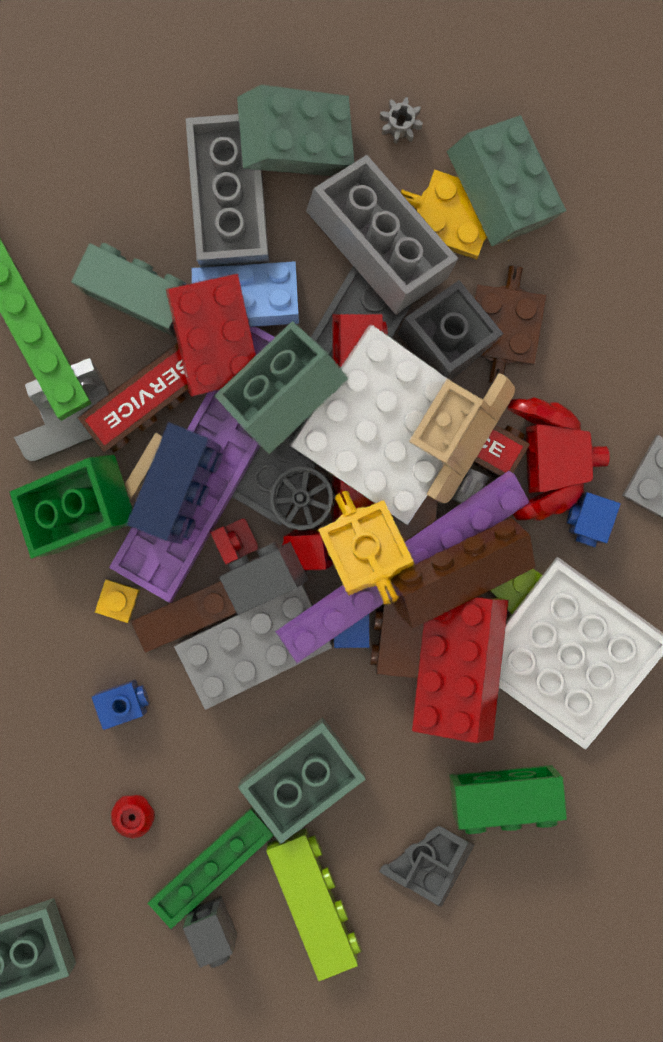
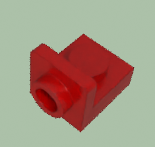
M244 518L210 532L225 565L256 551L259 547Z

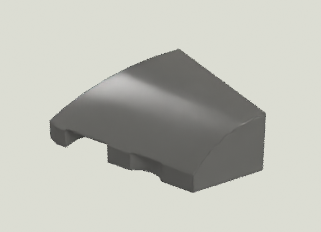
M437 826L426 834V837L419 843L412 844L405 849V853L390 864H384L379 872L442 907L475 845L453 832Z

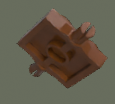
M508 266L506 286L491 287L477 284L475 300L503 332V335L480 356L492 362L488 381L492 384L496 378L497 371L504 375L506 365L521 363L534 366L547 295L530 293L519 288L523 268L517 266L515 280H513L515 266Z

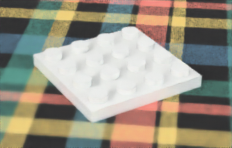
M369 325L340 368L349 379L305 420L289 445L375 504L384 500L390 514L408 525L427 497L428 490L444 465L440 460L414 446L409 441L447 378L376 327Z
M556 557L506 621L499 688L586 750L663 656V633L560 558Z

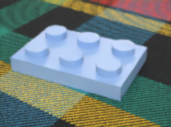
M296 261L192 268V283L238 274L249 327L290 324L292 321L295 324H299Z

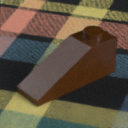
M219 581L131 621L146 653L235 614L236 610L222 582Z

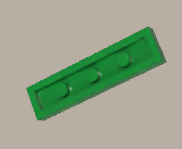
M251 807L158 891L147 904L172 929L269 841L274 834Z

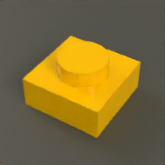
M105 579L95 613L129 623L140 589Z

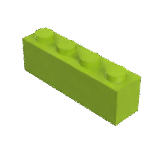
M304 828L297 831L282 844L278 840L269 842L266 852L318 981L357 967V954L362 952L355 932L349 934L344 921L349 919L342 900L335 901L331 889L336 887L329 868L322 869L318 857L323 854L317 837L315 835L310 837L307 829Z

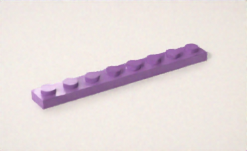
M507 471L404 543L415 565L438 552H442L469 537L495 526L528 504L529 500L515 474ZM342 585L275 632L292 658L298 663L381 606L383 599L377 586L367 587L348 596L344 585Z

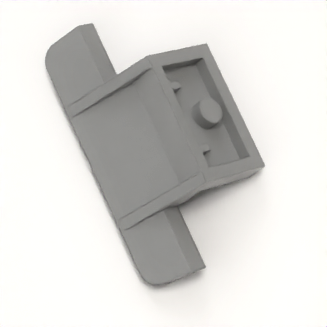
M90 358L71 366L92 404L62 421L57 418L38 381L34 380L25 384L29 398L40 410L45 423L43 426L14 437L23 456L27 460H39L92 438L77 417L109 394L101 373Z

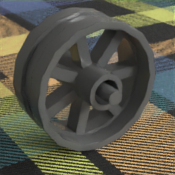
M300 466L290 468L279 475L272 485L270 502L273 513L281 523L288 528L306 531L316 529L328 521L334 512L336 495L328 477L316 469ZM303 473L301 489H297L288 478L295 474ZM310 473L324 482L308 491ZM283 483L293 492L292 497L278 498L279 489ZM326 488L329 494L328 505L314 500V496ZM294 503L295 506L288 517L285 518L278 504ZM312 505L326 510L323 516L315 522L309 508ZM301 507L304 510L308 525L292 523Z

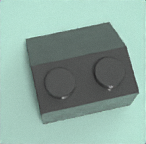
M458 280L404 319L398 335L416 357L451 380L477 360L503 335V332L461 281Z

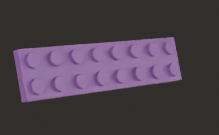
M256 326L250 327L255 354L257 355L275 337ZM220 390L207 393L187 430L207 437L221 445L220 453H223V458L217 472H211L206 486H209L208 496L202 506H197L192 518L196 520L192 535L188 540L184 539L182 544L164 541L132 527L109 567L169 603L173 602L208 540L210 532L213 531L260 448V445L216 399L214 395Z

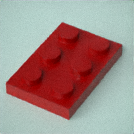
M238 274L166 289L191 396L222 389L256 356Z

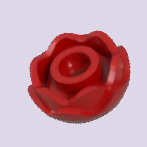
M141 795L121 797L117 800L111 811V822L114 829L126 838H138L145 835L150 830L155 819L153 808L147 799ZM130 814H134V815H135V819H134V820H131V819L129 818V815H130Z

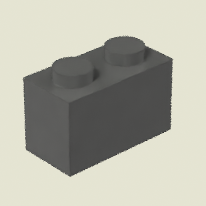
M276 541L257 550L259 555L257 558L249 561L247 555L227 564L230 571L219 578L237 615L294 590L309 580L290 542L278 547Z
M222 896L196 906L188 913L183 930L199 968L208 964L211 968L226 963L230 959V955L233 954L237 932Z

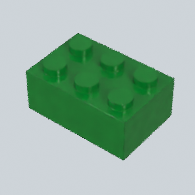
M115 455L89 457L9 492L31 559L58 554L126 527L133 510Z
M553 765L449 774L453 817L458 829H465L467 834L486 832V827L500 826L501 830L514 831L521 829L522 824L536 823L537 827L542 828L554 827L558 825L557 821L567 820L563 776Z

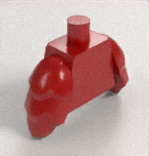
M536 397L511 399L507 409L520 418L535 424L526 427V442L530 444L527 448L529 493L543 492L529 500L528 504L513 513L517 521L531 519L541 521L553 514L560 515L569 510L580 499L584 492V483L593 480V467L608 466L610 460L609 450L607 446H592L591 433L581 430V423L577 416L565 406L557 402L548 403Z

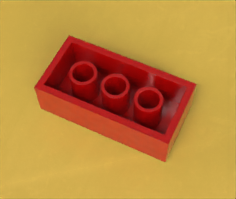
M477 596L424 623L412 732L473 743L493 740L509 600Z

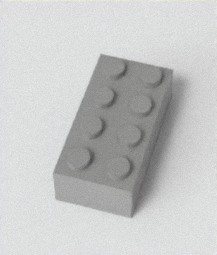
M239 114L185 118L196 257L199 266L213 267L269 262L262 170L243 169Z
M365 155L313 189L306 212L395 314H398L448 279L458 257L368 155Z
M303 584L239 615L236 614L174 646L205 710L332 648L330 640L296 663L275 632L313 606Z

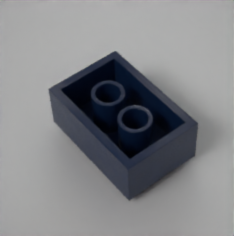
M168 422L126 525L167 542L182 544L184 539L188 540L195 528L196 520L192 518L196 508L204 504L209 493V486H206L211 472L216 473L221 464L223 453H220V449L222 446L207 437Z

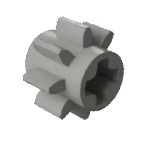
M405 97L403 103L397 104L392 99L389 100L390 111H382L380 113V119L388 122L382 128V134L385 135L390 132L394 136L395 144L398 143L399 138L404 137L410 142L413 141L412 129H422L423 122L415 119L419 115L421 108L420 106L412 108L408 104V97ZM399 115L406 117L403 126L396 125Z
M470 468L453 495L452 500L461 504L486 487L489 477Z

